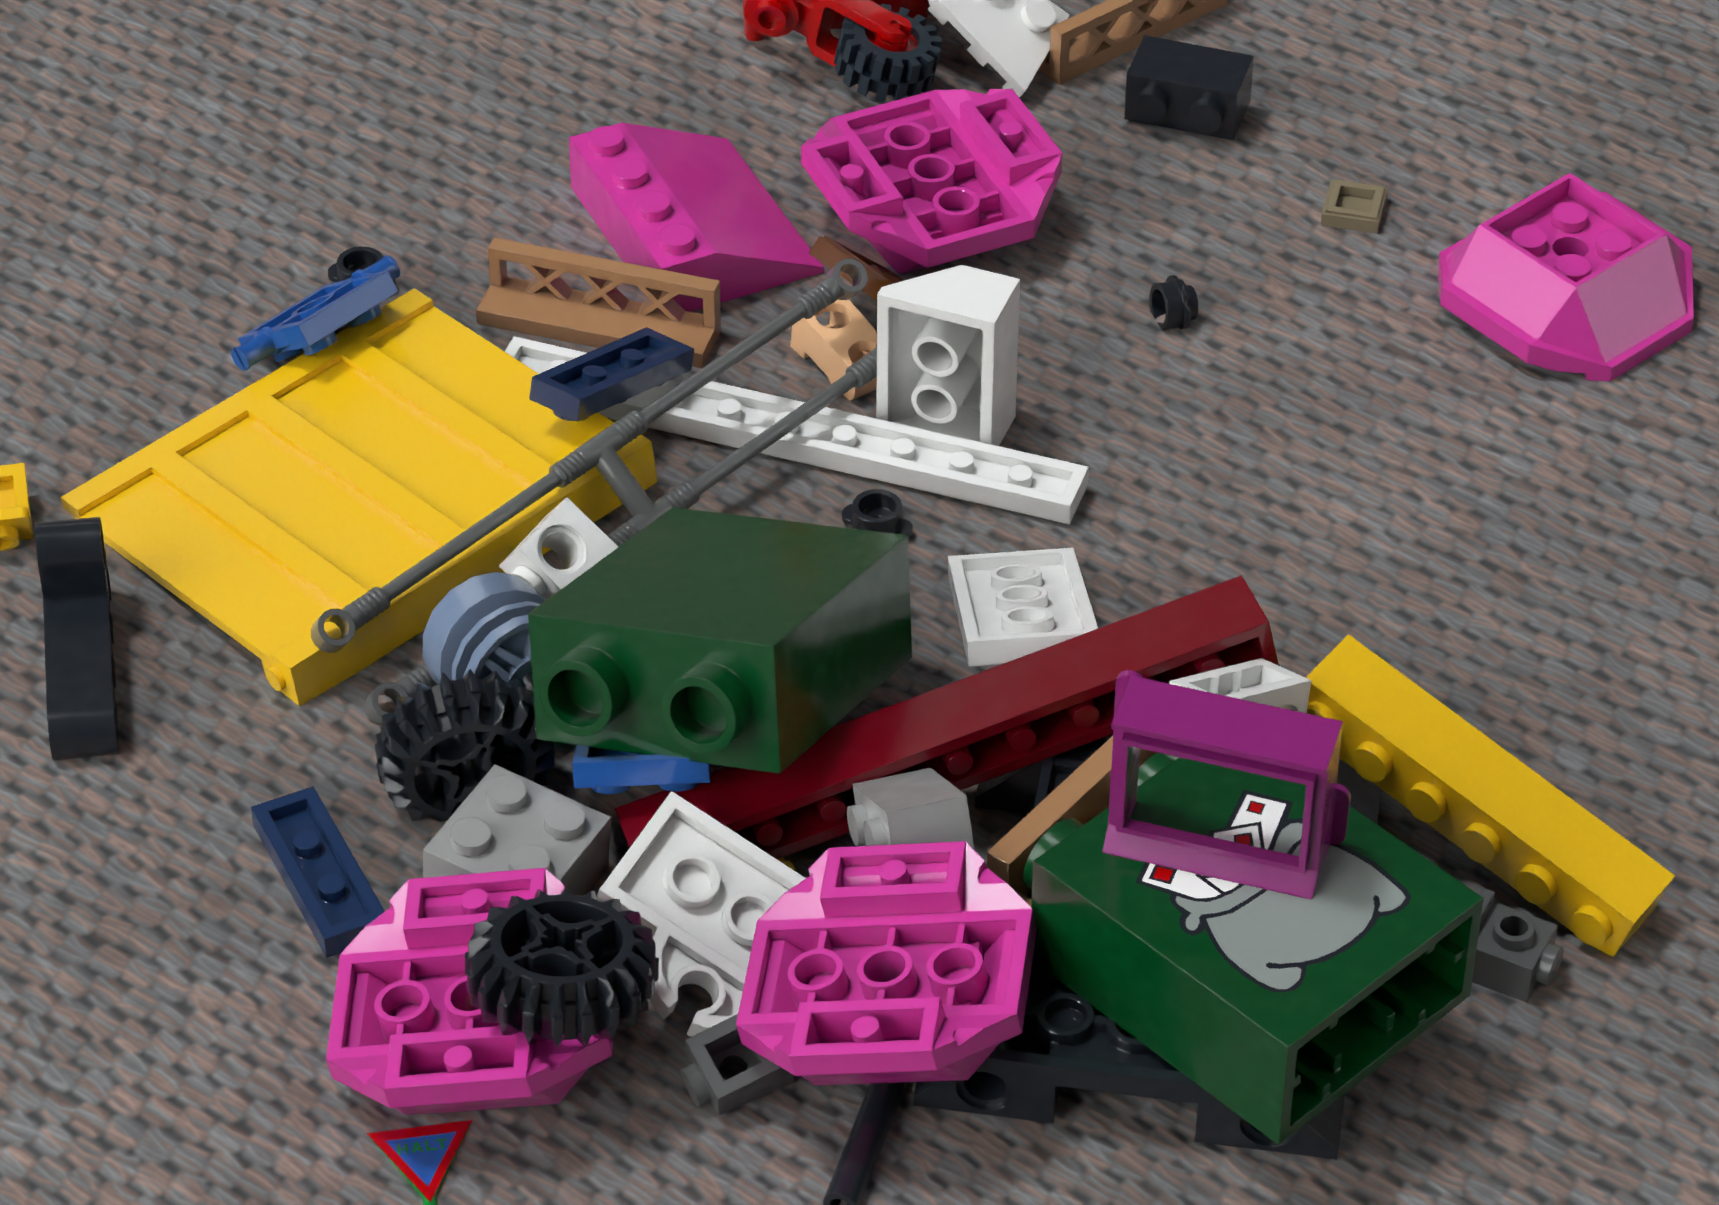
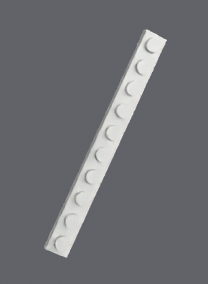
M515 336L504 351L538 374L586 354V352ZM680 375L661 386L653 387L599 413L609 419L620 420L631 411H641L691 376ZM711 381L649 423L648 427L741 448L805 402ZM828 407L823 408L761 452L770 456L1070 524L1088 486V466Z

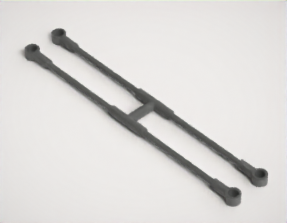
M853 258L840 260L828 271L826 278L822 282L798 297L792 308L641 411H631L610 427L588 440L559 462L549 468V474L382 588L373 587L366 594H363L342 609H329L325 611L313 623L311 628V639L314 645L327 653H335L341 650L353 638L356 630L388 609L391 600L556 487H566L595 466L632 515L631 519L607 535L618 547L672 507L689 509V507L699 501V495L853 387L861 388L873 378H876L877 344L875 349L849 366L845 371L846 374L701 476L692 482H682L681 485H678L654 503L617 454V451L646 432L649 423L801 319L812 318L838 299L849 300L866 286L868 276L865 267ZM840 272H844L851 277L853 286H848L841 280ZM325 622L335 623L340 628L342 633L340 640L330 638L324 630ZM425 663L395 683L385 682L378 685L367 696L364 703L365 712L373 723L382 725V715L388 714L378 704L379 695L390 697L396 708L397 697L415 698L418 682L429 687L437 685L431 678Z

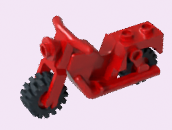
M743 0L744 34L749 41H761L765 36L780 37L794 30L806 37V43L814 56L834 66L838 76L844 75L843 83L848 87L858 84L857 93L865 97L869 91L877 93L875 100L885 102L887 95H892L894 101L905 98L906 94L910 97L921 94V92H928L933 83L942 49L941 36H936L938 31L933 24L925 26L929 14L928 8L930 7L928 0ZM831 29H841L839 39L831 34Z

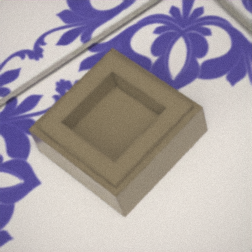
M1331 179L1321 215V225L1378 234L1387 201L1388 188Z

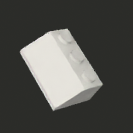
M959 265L881 287L877 294L876 419L999 446L1016 416L1020 279Z

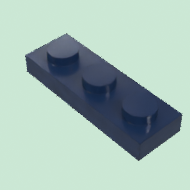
M646 327L533 376L529 399L553 410L554 415L561 419L577 422L583 421L593 414L613 405L623 403L633 396L653 387L661 386L665 382L691 371L694 348Z
M314 786L252 806L253 826L325 957L328 958L342 953L363 928L384 913L385 910Z

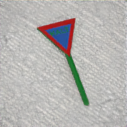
M472 1120L366 1134L422 1197L423 1205H438L437 1194Z

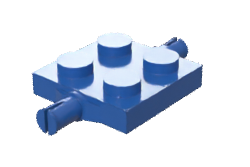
M387 255L364 270L358 269L352 273L351 278L323 286L239 337L238 340L241 345L234 347L231 351L233 361L241 370L245 371L269 355L273 356L275 361L278 362L302 350L305 355H311L332 345L338 340L334 332L335 330L347 323L350 328L362 325L383 312L379 303L399 292L393 279L400 276L399 265L391 256Z

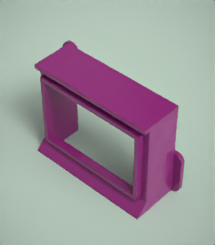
M1132 670L1122 671L1117 677L1115 687L1114 719L1111 724V729H1114L1109 817L1102 853L1312 900L1330 844L1342 843L1347 834L1351 794L1346 787L1337 784L1343 721L1145 679L1141 674ZM1140 749L1306 785L1300 856L1130 819L1137 801Z

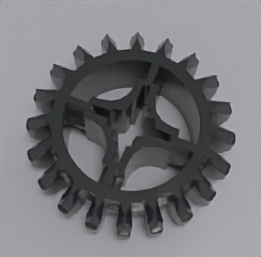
M469 669L463 679L450 680L443 673L440 684L429 687L418 682L415 698L397 697L395 712L382 715L381 732L376 735L377 743L375 744L379 781L384 784V789L388 792V796L393 801L395 808H405L412 821L423 819L429 815L436 817L440 822L447 821L494 765L500 766L539 785H548L549 768L555 765L554 756L556 751L554 742L537 739L534 693L527 692L519 679L504 683V680L501 679L497 671L490 673L484 679H478L473 671Z
M567 887L559 895H547L542 890L537 889L533 899L526 900L518 896H511L508 908H489L487 920L475 923L474 934L470 941H468V952L465 953V975L467 976V990L471 994V1005L481 1009L483 1022L499 1023L503 1035H513L522 1032L525 1034L528 1045L533 1044L540 1038L552 1039L557 1048L563 1040L577 1039L587 1046L592 1035L599 1034L606 1038H614L617 1026H635L638 1013L649 1010L650 1000L655 992V981H658L659 958L656 957V943L652 937V929L642 925L640 912L623 911L620 899L601 902L598 901L595 891H590L584 896L570 895Z

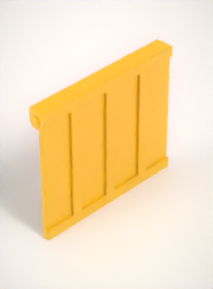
M415 288L381 308L383 312L374 319L353 328L349 326L337 333L338 340L332 345L311 355H305V353L60 497L63 508L76 519L100 517L104 542L259 657L269 684L276 691L283 692L299 707L423 632L432 610L451 589L473 576L493 572L505 573L499 565L539 522L566 497L593 523L623 505L595 466L566 487H556L391 600L390 607L356 630L353 638L341 650L335 653H327L314 645L311 639V628L313 623L325 611L329 609H342L363 594H366L373 587L382 588L549 474V468L614 424L613 421L599 412L583 421L564 420L554 415L553 410L530 400L531 380L533 376L538 374L537 372L436 308L432 299ZM640 435L617 451V454L644 491L658 482L651 440ZM542 547V555H544L552 549ZM324 623V630L330 638L339 640L342 638L341 630L335 623Z

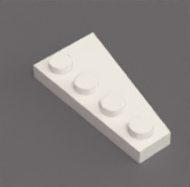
M928 0L930 4L928 10L942 25L949 21L971 44L967 51L982 67L989 63L1007 81L1003 88L1013 89L1019 98L1028 88L1050 50L1051 26L1068 19L1070 15L1050 0Z

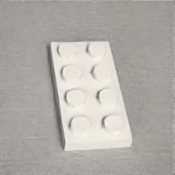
M1074 548L948 556L949 583L969 667L980 666L982 670H988L1098 629Z

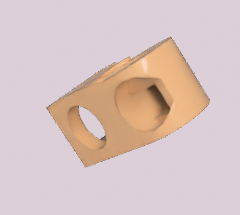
M838 299L812 318H803L792 325L790 347L803 359L810 357L828 376L831 384L844 376L849 366L875 349L877 344L876 329L850 300ZM830 311L829 324L826 326L821 325L816 319L817 316ZM877 377L861 388L853 387L843 395L849 401H852L877 390Z

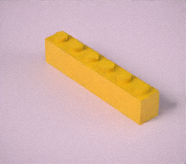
M1348 634L1305 677L1311 680L1307 714L1343 721L1340 759L1354 768L1361 777L1374 783L1406 807L1417 819L1426 822L1461 848L1472 860L1481 863L1517 890L1524 899L1536 904L1572 931L1583 943L1614 957L1655 910L1675 878L1673 873Z

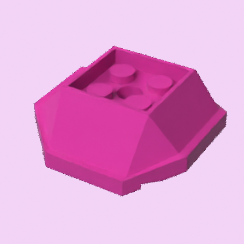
M965 89L925 92L832 117L818 130L813 139L809 138L801 145V165L847 229L867 239L894 271L900 274L925 267H933L1034 238L1062 173V151L1013 89H990L987 94Z
M1571 173L1480 224L1467 237L1439 253L1438 281L1440 305L1531 365L1557 372L1585 373L1586 380L1612 381L1692 331L1694 319L1692 246L1607 192H1599Z
M966 841L828 848L809 868L810 876L785 892L757 920L736 1021L741 1043L794 1076H802L814 1085L969 1080L1001 1042L1022 1034L1037 933L1033 910L1004 880L986 867L985 860Z
M546 868L408 879L389 900L391 907L366 925L339 956L326 1055L332 1079L388 1108H394L404 1115L559 1104L589 1067L612 1056L613 1038H606L595 1034L590 1037L587 1046L577 1039L563 1040L557 1048L552 1039L540 1038L533 1044L528 1045L525 1034L522 1032L513 1035H503L499 1023L483 1022L481 1009L471 1005V994L467 990V976L465 975V953L468 952V941H470L474 934L475 923L487 920L489 908H508L511 896H518L526 900L533 899L537 889L542 890L547 895H559L566 888L565 885Z

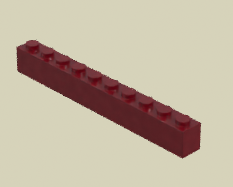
M1240 575L832 727L780 774L727 766L711 772L710 783H699L693 789L672 792L775 859H779L850 832L847 821V807L856 805L852 785L854 783L932 768L961 791L1113 734L1114 729H1111V724L1114 719L1115 687L1117 677L1122 671L1132 670L1141 674L1145 679L1169 684L1170 680L1260 658L1279 666L1270 623L1243 576ZM663 790L615 808L628 848L631 847L671 791Z

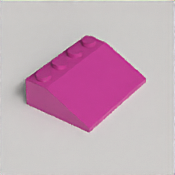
M623 122L611 126H601L592 131L569 137L571 188L623 262L719 280L720 303L824 272V266L819 260L809 254L811 250L728 138ZM682 294L673 297L685 311L692 312L703 308L702 298Z

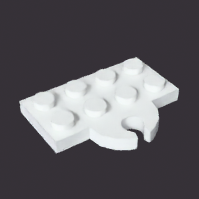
M671 791L601 886L597 899L601 902L620 899L623 911L640 912L642 925L652 929V937L656 943V957L659 958L658 981H655V992L650 1001L655 1011L663 1020L673 1012L678 1002V988L680 986L696 984L708 991L713 1005L696 1012L687 1032V1035L692 1037L738 1014L757 920L785 892L806 878Z

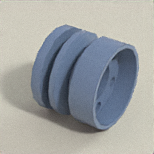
M501 572L473 576L451 589L432 610L423 632L422 658L431 678L437 684H440L443 673L450 680L463 679L469 669L473 671L478 679H484L490 673L497 671L501 679L504 680V683L519 679L527 692H533L528 613L545 602L546 599L521 577Z

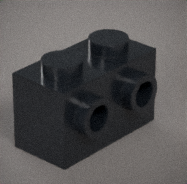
M1144 35L1126 76L1124 119L1234 140L1251 101L1254 56Z

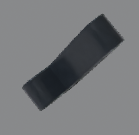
M89 517L35 523V541L43 594L47 722L52 759L55 761L119 754L117 704L114 694V688H116L115 660L112 651V644H114L113 617L110 608L112 596L101 518Z

